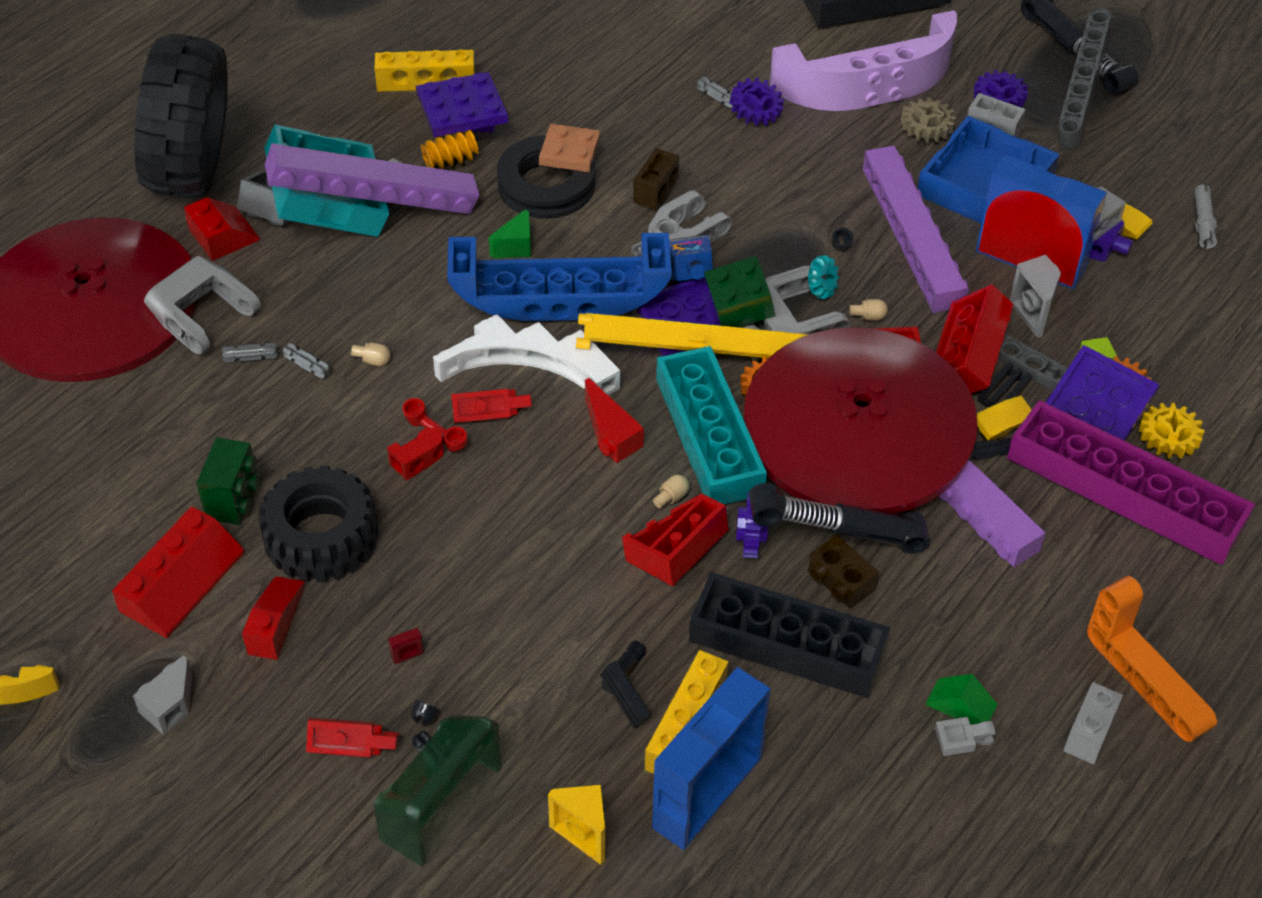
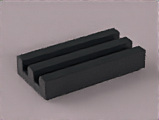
M1008 362L991 381L989 387L979 394L977 402L988 408L996 405L995 403L1016 380L1019 383L1003 401L1018 397L1031 382L1032 375L1029 373L1023 375V370L1020 368L1012 369L1013 365ZM1008 376H1010V377L1004 382V384L995 392V394L988 400L989 396L999 387V385H1000Z
M614 661L605 667L600 676L635 729L646 721L650 716V712L618 662Z

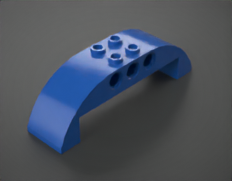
M641 233V257L478 260L476 237H448V283L462 299L475 308L491 315L497 314L499 317L520 321L578 320L579 313L618 316L646 304L667 285L672 277L669 233Z

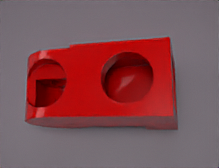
M426 428L421 430L415 439L403 446H400L397 442L387 447L389 464L408 481L442 458L444 454L442 434L437 429Z

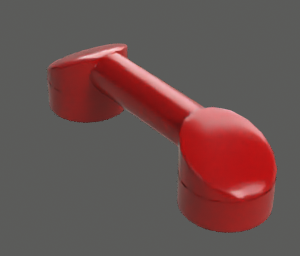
M410 398L404 402L402 411L409 424L440 431L442 440L445 442L449 452L459 451L466 446L468 437L462 427L454 426L445 429L428 417L425 404L419 398Z

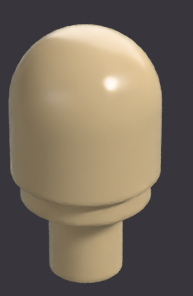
M866 299L861 301V305L849 306L850 316H861V319L866 321H880L888 313L886 303L879 299Z
M370 342L366 343L365 347L353 345L351 350V356L362 357V361L369 365L384 366L391 358L389 348L383 344Z
M673 475L659 488L660 494L653 499L654 504L658 508H662L666 503H677L689 492L690 484L688 479L683 475Z

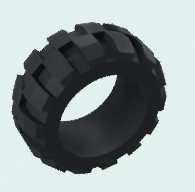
M171 34L156 39L148 54L138 97L134 149L138 182L154 194L192 199L206 195V192L209 191L220 157L225 127L228 71L224 49L209 39Z

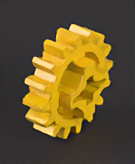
M1160 403L1158 409L1151 406L1148 413L1144 412L1139 426V432H1142L1141 441H1148L1146 447L1148 449L1155 447L1157 455L1165 452L1170 459L1173 454H1177L1180 459L1183 458L1185 452L1193 455L1194 450L1200 447L1205 430L1201 429L1203 423L1201 420H1194L1196 417L1195 412L1186 413L1187 407L1185 406L1181 409H1176L1175 403H1172L1170 408H1167L1164 403Z

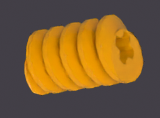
M468 130L462 133H453V136L447 134L444 136V139L436 137L434 142L427 140L425 145L421 144V152L427 167L435 168L437 164L440 169L444 170L445 161H447L450 167L454 166L455 158L459 164H463L464 155L469 161H472V153L478 154V146L472 131Z

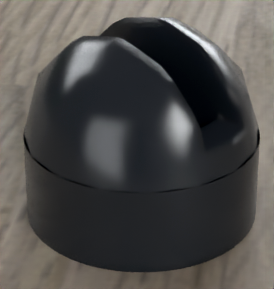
M847 228L836 229L831 239L833 247L838 251L850 248L853 242L852 232ZM839 236H843V244L839 243Z
M415 700L411 712L412 719L417 724L422 716L424 717L422 726H428L434 722L440 709Z

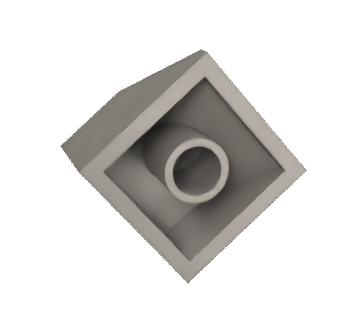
M1047 255L1017 265L1010 295V301L1014 304L1013 308L1037 338L1043 336L1061 273L1058 266L1053 264Z

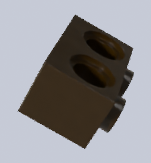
M655 148L634 178V203L654 210L659 208L678 180L679 155Z
M837 534L810 553L808 572L816 582L823 584L837 601L843 602L849 609L853 608L877 589L880 572Z

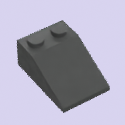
M265 168L241 179L237 209L245 211L251 217L265 218L273 225L282 226L290 222L289 220L278 219L272 186L268 184Z

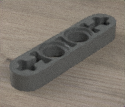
M1004 335V341L998 354V361L1005 365L1008 362L1013 365L1012 369L1020 368L1023 370V375L1029 373L1032 375L1031 380L1054 391L1068 368L1009 335ZM1012 349L1017 354L1013 356L1007 355L1003 350ZM1035 362L1038 363L1041 367L1033 369L1030 368L1027 365V363Z

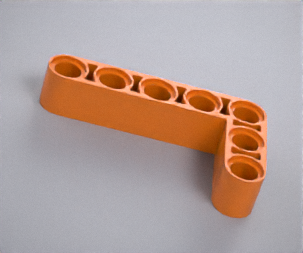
M1129 575L1125 576L1099 592L1087 628L1089 640L1182 740L1192 742L1217 725L1216 715L1211 707L1133 627L1143 599V591L1136 579Z

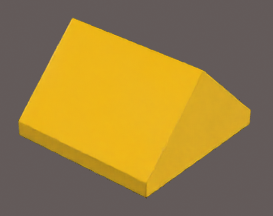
M601 785L552 789L548 793L549 827L602 865L605 861V821Z

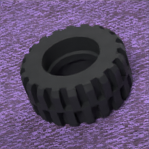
M312 466L305 467L302 472L297 473L293 471L287 474L285 480H278L273 485L274 490L269 489L263 498L264 502L259 508V525L267 556L271 558L272 564L277 569H283V573L294 578L297 575L299 580L308 582L310 579H316L317 582H326V578L334 577L336 580L343 577V573L347 571L352 573L359 568L358 563H364L370 557V551L375 549L378 523L374 499L367 485L361 483L360 478L350 473L347 475L346 470L337 467L335 470H331L329 466H320V469H312ZM318 514H331L343 519L336 527L322 533H305L295 529L304 519Z

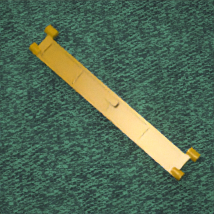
M579 313L578 324L585 325L584 338H576V349L590 350L591 341L687 351L711 346L714 353L769 358L785 345L808 334Z

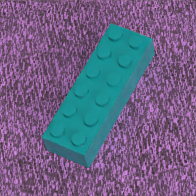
M711 346L657 357L656 381L702 493L722 504L747 499V492L758 484L766 483L767 472Z

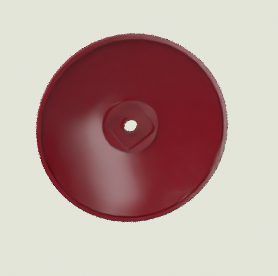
M87 218L49 227L29 236L0 257V360L23 374L58 382H82L104 379L133 370L149 362L169 348L177 338L160 324L144 303L145 296L155 285L192 259L183 246L172 236L151 225L129 219ZM82 280H88L87 283L79 284ZM198 300L183 310L191 319L196 310Z
M851 327L824 330L798 338L785 345L769 357L759 368L748 388L744 406V422L765 467L767 476L784 491L795 498L832 506L840 503L892 514L916 508L946 491L960 477L971 459L978 428L977 413L971 392L958 372L944 358L915 340L896 333L871 328ZM865 401L869 405L866 407H859L855 404V402Z

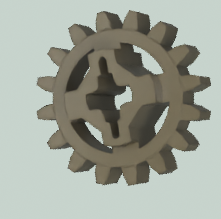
M918 98L917 103L910 101L909 106H904L901 115L902 130H908V136L916 135L917 141L922 138L927 143H929L930 139L939 142L940 137L947 139L948 134L953 133L956 122L955 111L948 110V104L940 105L941 100L935 102L928 98L927 101L923 102L921 98Z

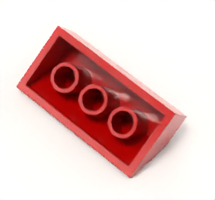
M993 284L951 303L936 349V353L958 372L971 394L986 389L991 383V377L995 364L998 361V354L1004 341L1005 331L1014 305Z
M191 506L112 590L118 611L159 635L168 638L245 553L244 549L215 518Z

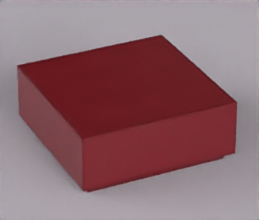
M418 627L388 638L390 656L394 664L424 653L422 636Z

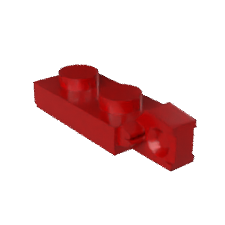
M508 388L451 394L454 423L511 417V415H518L517 408L532 406L531 395H516L515 389L508 390Z
M313 717L308 719L306 752L371 757L372 755H380L381 749L395 750L399 745V732L382 731V725L375 724V722Z

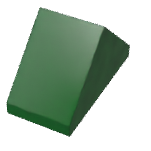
M525 209L488 237L489 254L492 258L531 257L529 211Z
M973 674L938 678L926 701L927 706L953 718L968 717L970 725L990 721L998 705Z

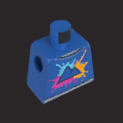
M708 235L669 241L672 278L675 281L698 280L705 277V271L713 269L712 251Z

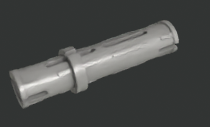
M1202 184L1194 189L1197 213L1195 227L1199 233L1200 246L1204 248L1205 241L1206 249H1210L1217 244L1215 234L1217 221L1213 217L1211 188L1207 185L1205 192V185Z

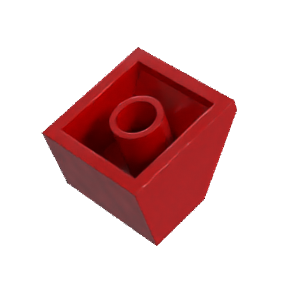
M207 197L184 207L189 231L212 261L260 241L257 233L233 205Z

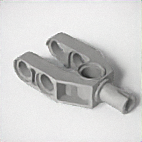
M691 190L660 207L649 224L648 233H669V241L708 235L710 243H712L730 230L732 219L724 212H719L710 218L707 216L703 222L691 229L681 228L679 225L698 215L706 204L704 197L696 190ZM641 242L631 247L634 257H641Z

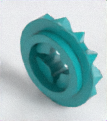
M828 255L816 257L812 261L808 272L810 290L819 299L833 296L834 290L838 289L837 279L840 277L837 276V271L839 267L835 266V260L829 258ZM825 274L826 280H824V278H821V276H824Z

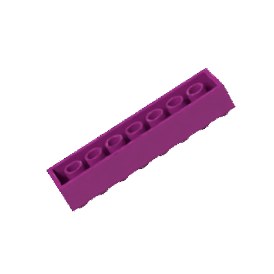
M1041 400L1036 403L1012 436L1007 459L1220 565L1224 564L1243 533L1256 505Z

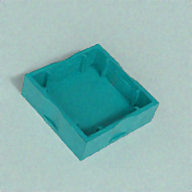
M274 124L264 147L266 158L271 144L376 159L371 144L343 138L321 136L309 131ZM272 186L278 219L378 237L389 216L386 202Z

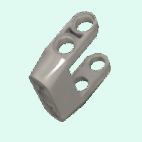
M196 256L155 285L144 299V303L160 324L198 355L209 349L210 342L204 329L185 314L183 310L212 289L240 314L252 316L261 308L260 300L249 288L224 267L202 256Z
M803 266L765 278L771 293L776 316L755 322L760 330L809 334L816 330L814 332L816 333L836 328H850L851 323L844 313L835 311L797 323L783 300L809 292L808 279L804 282L802 280L808 277L810 266ZM783 284H786L783 288L778 289Z

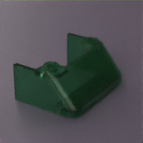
M452 715L449 718H444L439 723L434 736L387 791H382L377 796L374 808L379 840L423 867L426 863L421 831L424 825L477 761L497 773L502 769L498 723L486 716Z

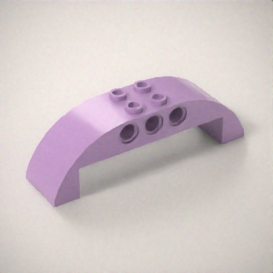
M953 10L932 15L929 36L811 61H806L796 43L775 47L772 51L770 86L776 85L775 92H782L781 97L792 103L826 111L855 110L914 97L935 86L947 72L957 24V13Z

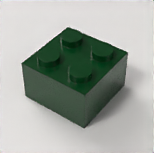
M757 256L704 272L708 291L720 326L738 328L776 316L771 293Z
M216 437L198 477L196 485L203 511L218 522L240 526L244 514L247 515L250 511L253 492H257L259 489L261 477L256 471V456L252 453L250 443Z

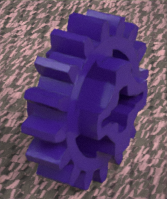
M994 70L992 75L985 72L984 77L979 76L977 82H975L974 99L978 93L1022 108L1027 100L1028 85L1023 84V78L1016 79L1015 73L1010 76L1005 70L1000 74L997 70Z
M757 77L754 82L746 78L744 83L739 81L737 86L732 89L729 104L732 105L731 111L738 112V119L746 118V124L754 121L755 126H758L759 122L768 126L769 120L776 122L777 116L780 117L784 104V99H781L782 92H775L776 85L768 86V80L761 83Z
M747 492L746 508H738L736 540L744 541L743 557L757 558L759 542L766 543L768 526H760L753 522L749 492Z

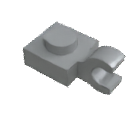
M968 717L938 721L935 725L943 756L975 751L976 743L979 745L994 743L992 735H995L996 732L992 721L970 725Z

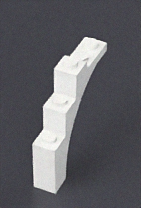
M497 314L475 325L474 336L433 357L435 376L440 382L467 369L488 365L511 364L537 367L554 372L575 382L583 389H585V380L590 378L607 395L620 389V370L592 341L590 350L576 349V338H584V333L581 330L557 341L537 322L515 334Z

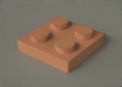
M550 124L539 155V165L590 172L600 140V130Z

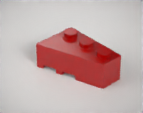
M702 493L670 510L671 515L656 522L653 519L646 523L647 528L632 535L629 532L622 536L626 561L674 586L728 531L726 505Z

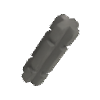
M705 76L697 81L698 90L732 109V105L729 104L732 92L712 82V80Z
M275 342L264 343L265 346H261V343L238 345V348H234V345L224 346L222 348V357L226 363L236 362V359H239L240 362L262 360V357L276 359L278 357L277 344Z
M288 343L282 350L285 358L294 361L295 364L314 373V375L321 379H325L331 373L330 364L323 360L319 361L320 358L294 343Z

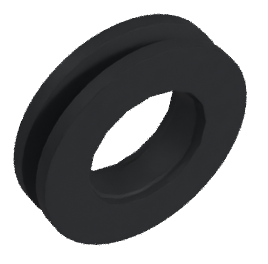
M546 135L528 137L508 147L498 161V191L504 203L517 213H521L526 209L529 211V217L539 219L559 218L583 208L590 201L595 190L594 160L590 172L563 169L571 177L557 186L539 187L531 185L524 181L522 176L529 170L542 166L539 165V155Z

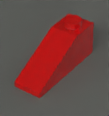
M590 378L586 379L585 401L598 447L605 456H609L616 463H619L644 447V428Z
M274 577L252 607L242 632L247 655L278 660L304 590L305 581Z

